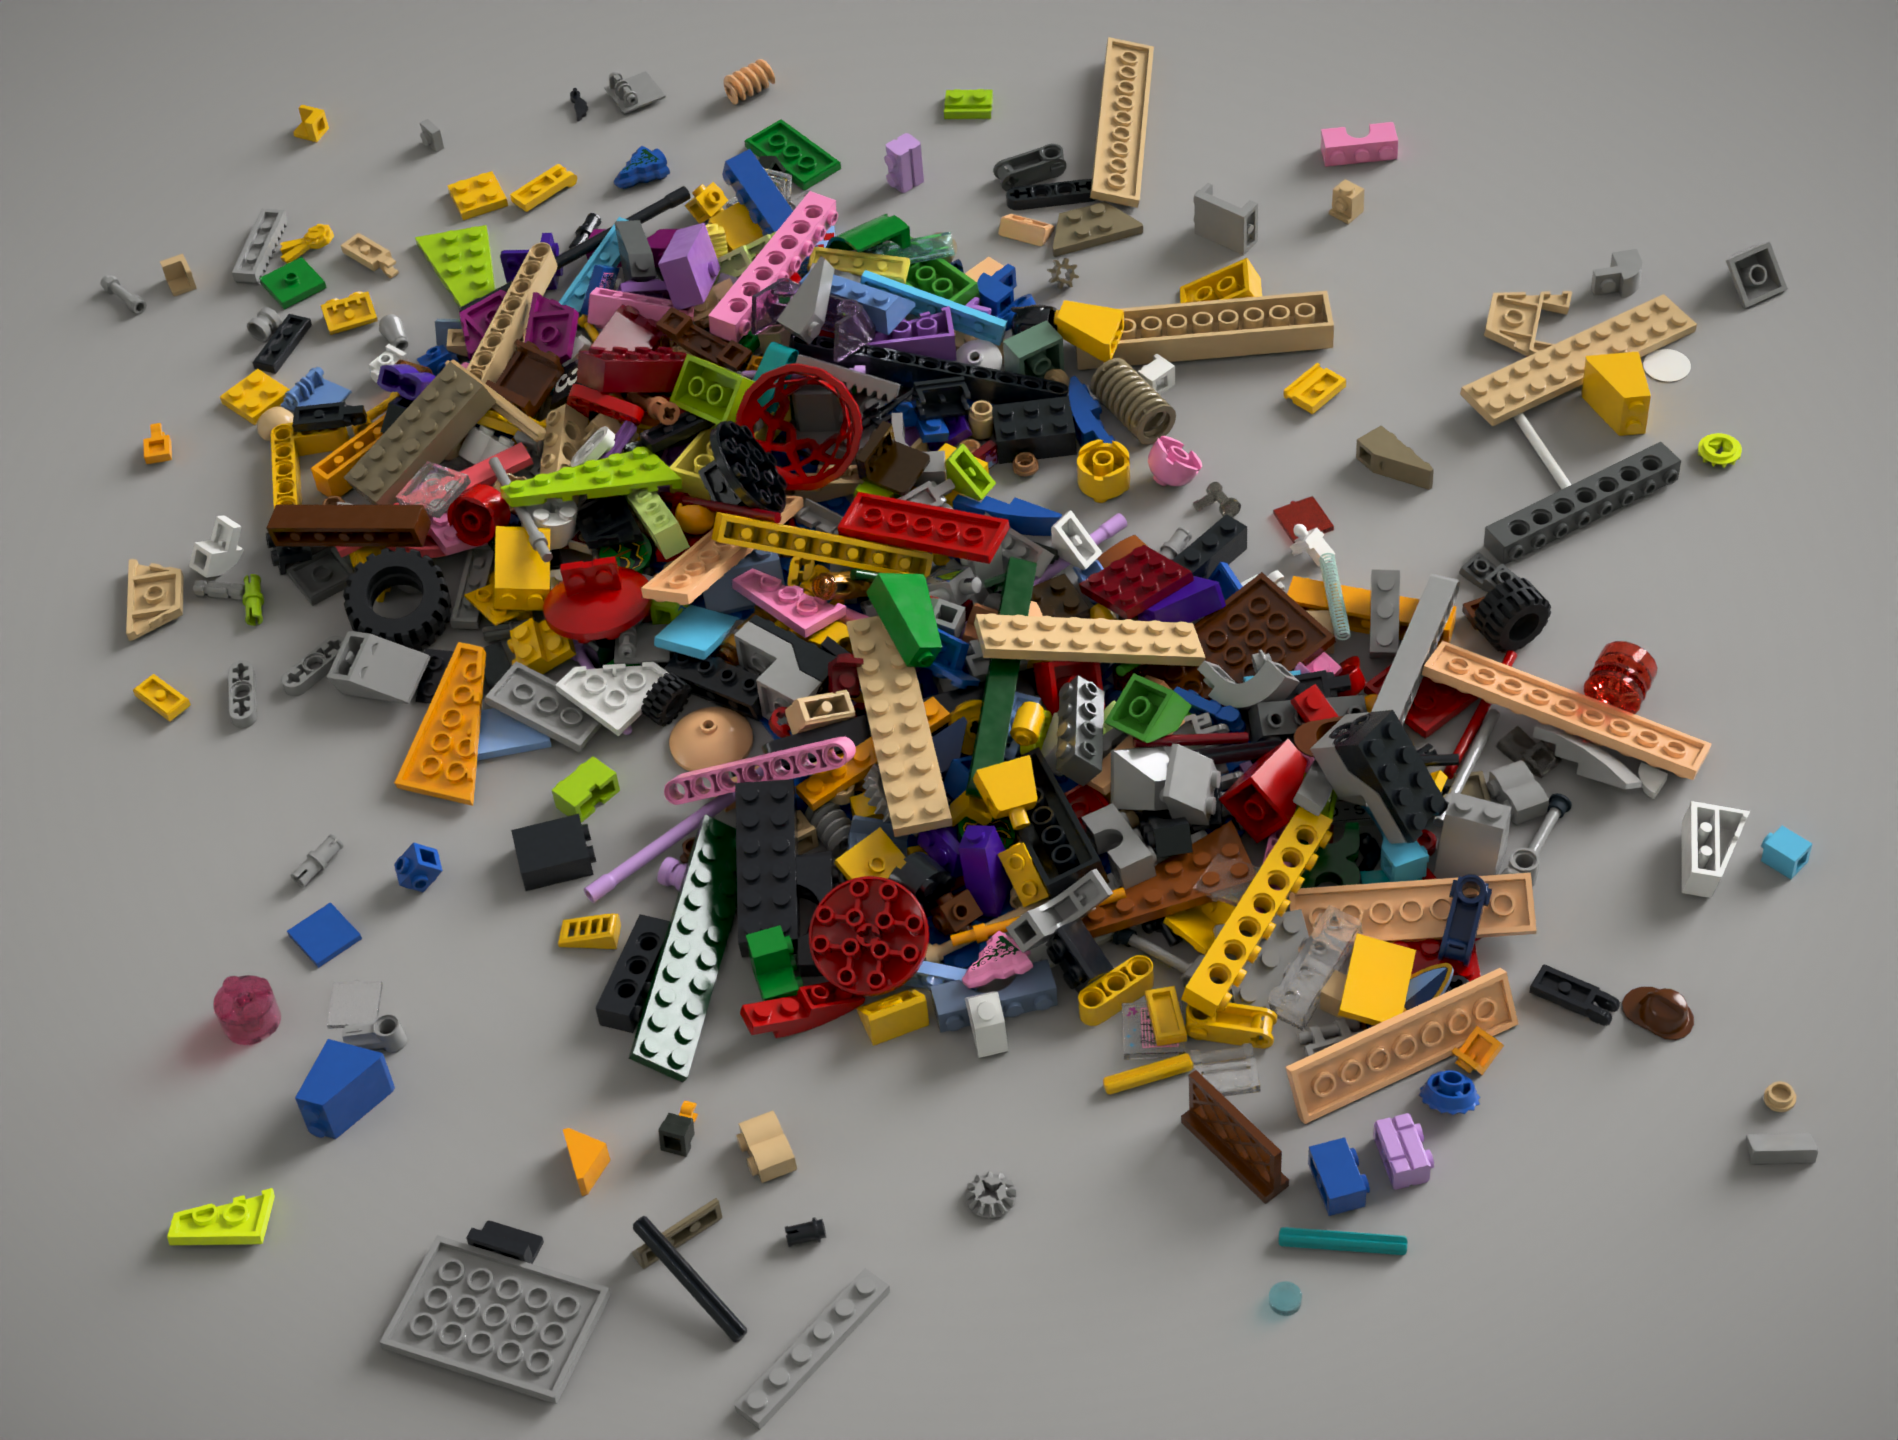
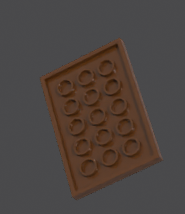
M1263 572L1226 599L1225 607L1206 615L1194 624L1205 655V661L1219 665L1237 684L1243 683L1244 677L1256 675L1251 655L1259 653V650H1262L1264 654L1269 653L1273 662L1282 664L1288 671H1294L1299 662L1307 666L1336 643L1335 636ZM1143 664L1134 671L1135 674L1141 677L1149 675L1163 680L1172 690L1178 686L1187 691L1189 689L1193 690L1206 700L1210 701L1212 699L1208 695L1213 689L1203 681L1205 676L1197 670L1199 666ZM1239 710L1241 717L1247 713Z

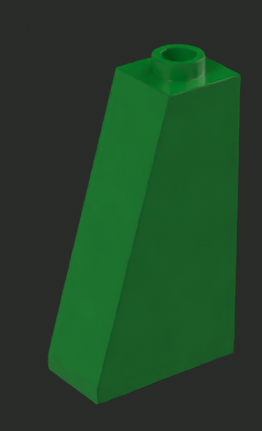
M878 573L866 594L907 667H930L941 651L942 644L924 574Z

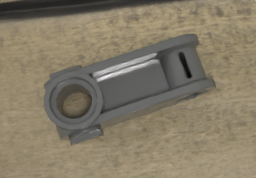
M1047 144L999 161L995 164L993 173L995 177L1001 180V187L1008 191L1014 187L1029 186L1050 178L1059 177L1064 173L1067 164L1064 160L1063 148L1058 144Z

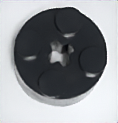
M919 851L904 858L903 860L907 863L901 869L896 866L888 879L908 889L916 897L925 912L926 918L931 916L930 910L938 905L936 900L951 891L956 883V878L930 856Z

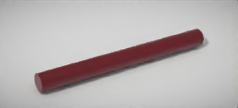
M1248 732L1166 735L1150 743H1145L1133 737L1134 748L1172 747V744L1199 746L1243 744L1249 742Z

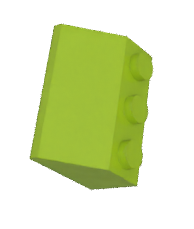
M687 354L669 401L675 403L679 408L717 425L723 421H733L735 423L736 413L744 393L755 381L707 360Z

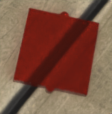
M1313 496L1297 502L1291 501L1290 504L1273 510L1274 516L1293 543L1298 538L1293 532L1296 524H1303L1307 531L1317 527L1323 534L1334 530V525Z

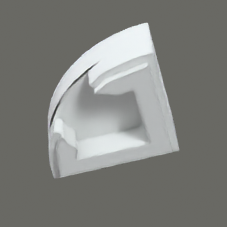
M1641 762L1637 777L1642 781L1643 792L1650 798L1655 799L1667 781L1668 773Z

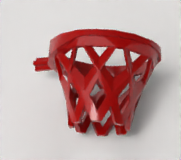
M796 363L786 364L763 373L745 391L736 413V424L739 426L746 425L751 430L754 438L753 426L759 418L767 424L766 442L757 440L766 453H771V450L786 452L792 465L783 468L775 466L779 475L787 483L788 487L786 490L812 491L825 487L846 472L859 450L863 428L858 404L844 383L821 368ZM791 374L806 377L803 379L785 380L786 375ZM785 384H794V385H792V386H790V387L784 389V385H785ZM806 385L823 386L839 398L842 406L843 422L839 433L833 434L820 445L815 439L804 438L797 440L796 429L793 424L784 420L790 406L788 397ZM775 388L774 398L761 407L757 400L767 390ZM779 402L780 408L775 416L766 411L773 403ZM849 411L851 413L852 423L850 422ZM776 429L786 432V443H772ZM847 438L845 455L842 459L834 458L842 441ZM834 443H836V447L832 455L825 453ZM809 448L812 452L811 456L800 461L796 450ZM815 459L825 463L815 476L807 477L802 469V466ZM830 464H836L832 468L825 471ZM795 470L799 476L789 471Z

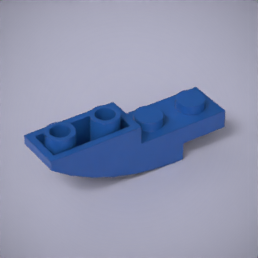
M1076 376L1071 377L1069 401L1076 439L1082 448L1085 444L1094 440H1103V443L1112 444V441H1115L1112 435L1107 434L1100 420V414H1102L1100 403L1097 399L1094 400L1091 397L1085 384H1081Z

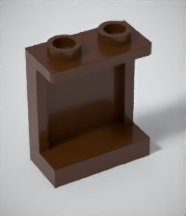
M517 339L514 343L517 352L496 383L487 380L485 384L524 414L533 418L565 370L560 363V358L553 352L547 351L545 353L530 341L524 343Z

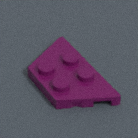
M499 290L459 312L466 350L470 360L507 292Z
M533 292L524 343L530 341L545 353L551 351L560 358L561 364L572 359L579 313L570 306L561 305L554 299L549 300L540 293Z

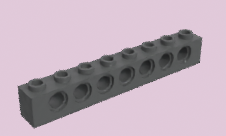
M1658 442L1486 526L1483 546L1501 564L1505 565L1511 561H1516L1534 550L1541 549L1544 545L1556 539L1563 538L1578 528H1583L1623 506L1630 505L1633 501L1645 495L1648 496L1666 485L1673 484L1679 478L1681 460L1662 442Z

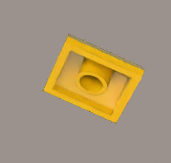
M914 988L906 989L856 1008L873 1046L929 1025L925 995Z

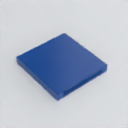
M331 902L287 930L289 937L318 968L362 939L361 934Z

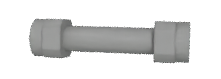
M106 275L101 279L100 284L109 294H116L125 301L130 311L136 314H141L145 311L146 302L137 294L131 295L122 288L117 278Z

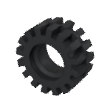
M672 672L669 674L665 673L663 677L658 678L657 683L654 682L652 684L653 688L651 691H647L646 695L648 696L643 699L642 702L644 704L641 706L644 715L663 727L666 724L672 723V719H676L679 712L682 713L684 710L683 706L687 705L689 701L687 698L691 696L690 685Z

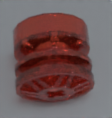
M1627 641L1608 643L1601 650L1595 661V666L1584 683L1583 691L1588 697L1636 714L1640 710L1647 691L1651 688L1657 676L1658 667L1655 659L1648 651L1636 644Z

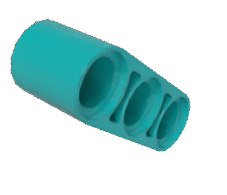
M774 341L771 342L765 351L753 381H756L763 373L783 365L796 364L799 355L798 350ZM793 374L786 375L785 380H790ZM775 388L767 390L757 400L761 407L774 398ZM779 402L773 403L766 411L770 414L772 412L776 413Z

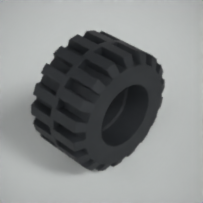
M1515 577L1512 580L1508 579L1502 584H1498L1486 594L1485 598L1479 603L1473 620L1477 630L1497 651L1506 653L1509 650L1521 649L1542 632L1551 615V605L1526 578Z

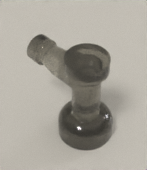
M1219 482L1209 484L1206 489L1207 495L1193 502L1197 512L1202 510L1203 507L1218 502L1220 504L1219 512L1223 517L1226 514L1235 517L1241 509V504L1233 497L1228 498L1222 491L1223 487Z

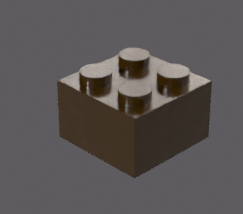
M1065 573L1033 586L1031 601L1037 602L1042 616L1091 619L1089 606Z

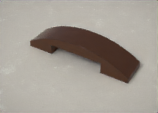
M671 307L656 323V327L687 352L735 372L753 354L750 349L733 340L727 343L693 324L692 317L674 307Z

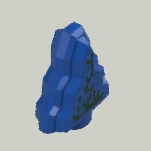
M644 146L639 147L632 154L631 159L626 162V167L618 173L614 179V184L619 188L627 189L638 183H649L655 179L661 180L670 174V170L667 167L665 155L658 148L651 151Z

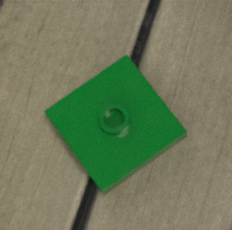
M302 257L259 278L261 285L283 309H287L327 288L325 281Z

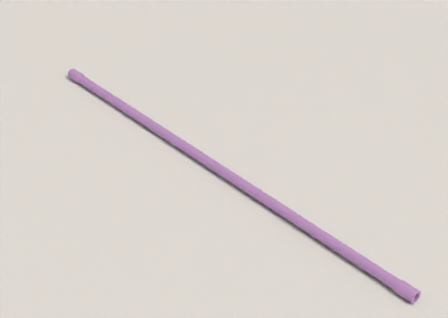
M1117 513L1100 525L1097 530L1090 534V537L1098 546L1127 527V521L1122 514ZM1059 557V560H1055L1054 564L1048 565L1041 578L1035 576L1034 585L1051 579L1071 565V563ZM915 667L916 673L923 669L920 667ZM758 767L755 771L759 776L763 777L764 772L761 767ZM735 792L717 796L611 872L602 875L585 887L584 893L592 903H595L612 891L617 884L697 829L700 820L705 814L714 817L736 801Z

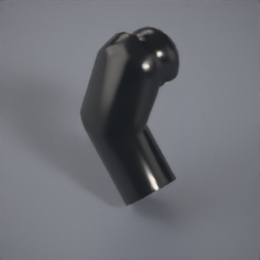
M1361 833L1359 835V850L1364 858L1358 867L1359 871H1374L1381 859V848L1376 839L1369 833Z
M1165 917L1141 924L1144 932L1147 934H1151L1154 931L1162 933L1170 947L1177 945L1183 940L1181 936L1176 935L1164 923Z

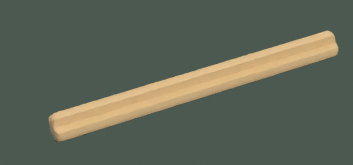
M447 360L445 362V365L452 362L481 383L496 400V403L491 408L532 440L538 442L545 439L546 430L455 360Z

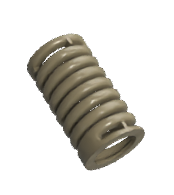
M1114 358L1108 360L1095 371L1090 380L1091 393L1141 443L1145 445L1153 444L1158 438L1160 439L1161 436H1166L1170 432L1176 420V411L1124 359Z

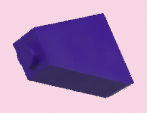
M1193 576L1194 581L1138 614V621L1157 620L1160 622L1182 621L1190 623L1226 606L1220 584L1217 581Z
M967 825L958 847L965 887L970 891L983 915L980 917L998 918L1012 885L998 856V853L1006 849L995 826Z

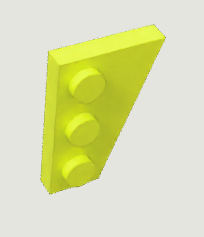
M273 1188L262 1190V1195L245 1199L244 1195L233 1198V1203L217 1207L211 1203L174 1213L167 1235L169 1245L263 1244L275 1198Z

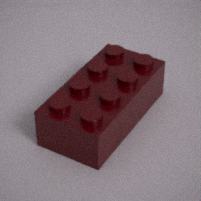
M590 347L589 351H579L577 382L603 393L673 392L687 354L673 352V348L657 347V351H651L647 347H635V351H628V348L612 347V351H605V348Z

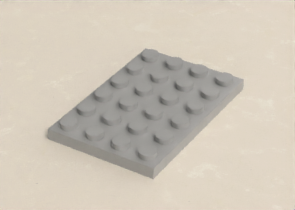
M437 1235L379 1343L382 1349L557 1404L611 1296L609 1287Z

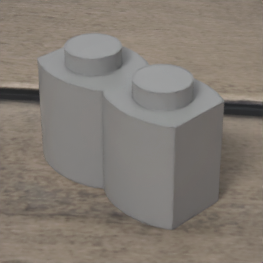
M1520 760L1489 772L1488 792L1492 798L1496 797L1500 804L1512 807L1510 820L1515 825L1548 814V797L1541 785L1534 780L1531 771L1523 761Z

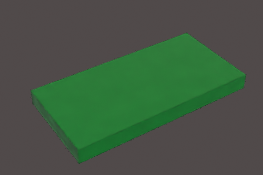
M782 119L744 141L745 147L751 149L759 158L761 155L776 156L786 169L783 176L804 191L841 169V162Z

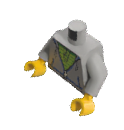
M932 553L934 555L933 563L940 566L945 565V567H940L926 578L930 596L961 605L974 594L981 592L982 582L980 578L975 577L969 566H962L955 559H950L948 556Z

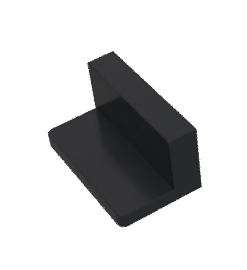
M490 1220L486 1221L482 1230L471 1228L466 1237L468 1245L533 1264L544 1243L542 1236Z

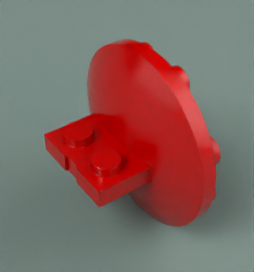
M613 556L593 559V561L561 564L560 571L563 580L550 591L543 605L546 623L552 631L560 636L574 639L584 644L592 640L604 638L612 640L618 638L622 632L630 629L648 615L653 599L643 598L641 588L649 582L647 578L633 569L618 566L616 557Z
M877 876L858 877L836 886L817 906L809 927L810 952L820 973L838 989L858 996L882 995L904 985L922 965L929 944L928 921L916 897L901 884Z

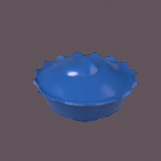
M1447 1070L1432 1074L1420 1088L1419 1096L1422 1097V1102L1428 1104L1430 1109H1437L1440 1113L1448 1112L1452 1115L1457 1113L1465 1114L1468 1110L1474 1111L1475 1106L1480 1105L1478 1099L1481 1097L1477 1094L1472 1080L1457 1071Z

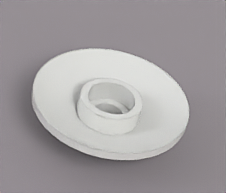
M981 339L971 340L960 346L956 351L957 361L955 362L1001 370L1002 368L1001 352L990 341ZM974 357H979L978 360L972 361Z

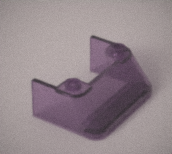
M781 278L753 295L751 334L757 335L778 322L777 319L801 285L794 283L791 279ZM830 294L825 323L821 329L835 334L834 362L838 363L872 341L876 335V326L863 306L856 300L844 299Z

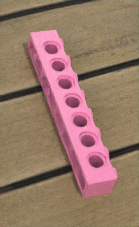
M809 191L709 314L711 334L728 341L733 340L737 343L743 336L748 334L752 324L756 319L761 318L764 309L769 303H773L776 294L787 285L789 278L794 272L799 270L804 259L812 254L814 247L819 241L824 239L828 229L836 224L838 219L836 200Z

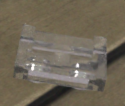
M1252 1043L1242 1044V1047L1208 1052H1200V1050L1190 1051L1193 1071L1197 1070L1224 1097L1260 1092L1261 1085ZM1244 1059V1061L1203 1066V1064Z

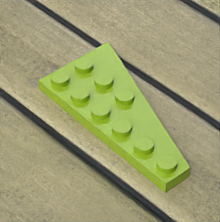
M636 447L626 453H615L604 459L589 460L582 465L574 467H563L559 471L549 474H538L531 479L512 481L509 485L501 486L500 491L501 497L511 507L544 504L548 498L562 499L564 502L573 501L572 496L587 494V499L627 495L637 488L653 492L658 491V486L672 485V489L682 488V480L647 447Z

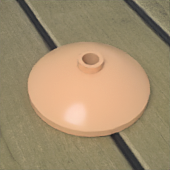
M724 707L698 709L684 716L674 726L669 738L670 752L675 762L689 772L746 759L753 746L752 728L743 715Z

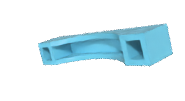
M1361 806L1373 819L1381 833L1383 843L1381 846L1380 868L1389 881H1413L1425 877L1427 863L1429 862L1426 848L1420 846L1417 841L1411 843H1389L1368 806Z

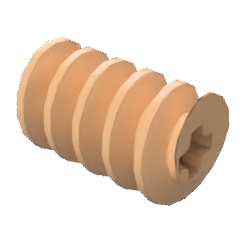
M758 59L755 63L742 67L740 71H735L732 75L725 76L723 80L724 89L729 100L736 105L738 104V98L744 101L746 94L751 97L754 95V91L757 93L761 92V86L767 89L769 88V82L775 84V76L770 65L763 59Z

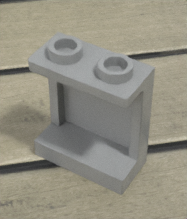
M1209 183L1195 193L1193 198L1195 234L1242 255H1245L1258 242V203L1249 200L1242 208L1213 196V185Z

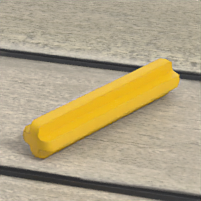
M1188 1053L1177 1055L1104 1077L1103 1086L1106 1093L1111 1095L1191 1071L1192 1060Z

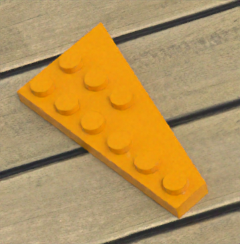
M458 642L394 782L398 789L473 806L486 652L483 647Z

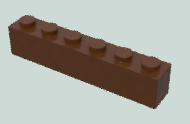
M290 504L275 506L266 529L275 546L423 547L432 523L424 505Z

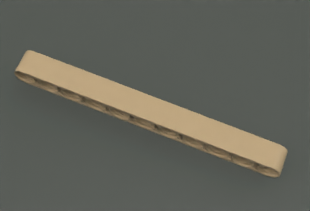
M537 243L530 248L466 368L484 383L487 380L496 383L505 370L516 349L515 341L521 339L527 328L533 292H538L543 296L557 270L558 265L548 243ZM466 436L444 460H452L459 456L458 453Z

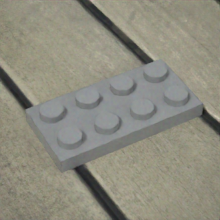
M517 661L485 696V704L579 753L602 726L600 722L557 692L556 684L558 682Z

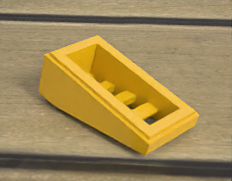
M601 914L563 920L558 946L617 949L621 930L619 914ZM569 929H575L574 935L568 937ZM581 930H585L584 935H580Z

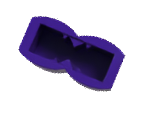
M408 364L382 365L377 384L388 392H398L408 400H415L436 376L427 372H418L417 369Z

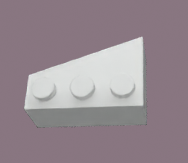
M1691 801L1681 822L1682 893L1712 898L1750 811Z

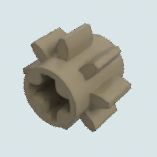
M1064 258L1062 264L1058 260H1053L1055 266L1053 269H1047L1052 275L1049 282H1058V289H1062L1064 283L1068 287H1073L1071 281L1073 278H1079L1074 272L1077 265H1068V258ZM1060 269L1067 270V272L1065 273L1066 278H1060L1058 276L1061 274Z

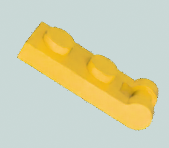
M557 164L511 193V202L525 212H528L566 186L573 187L577 182V175L571 171L567 172L565 167Z

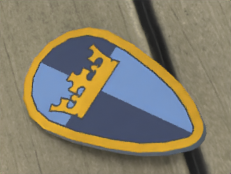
M1442 963L1412 974L1403 1012L1444 994L1454 974L1453 967L1449 963ZM1361 1022L1363 1031L1374 1026Z

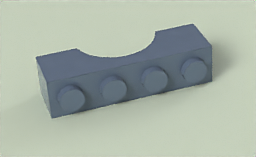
M1048 959L1033 962V968L1022 975L1016 974L1014 980L1007 987L996 991L999 994L1004 1018L1017 1017L1023 1013L1046 1010L1058 1005L1057 987ZM960 980L930 986L932 1005L940 1033L957 1031L963 1027L971 1026L965 998L984 993L967 988Z

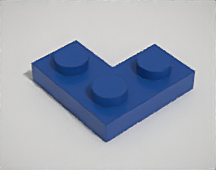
M902 402L885 415L902 413L904 427L916 426L923 443L948 441L949 431L943 418L920 421L911 402ZM892 418L888 420V423L892 424Z

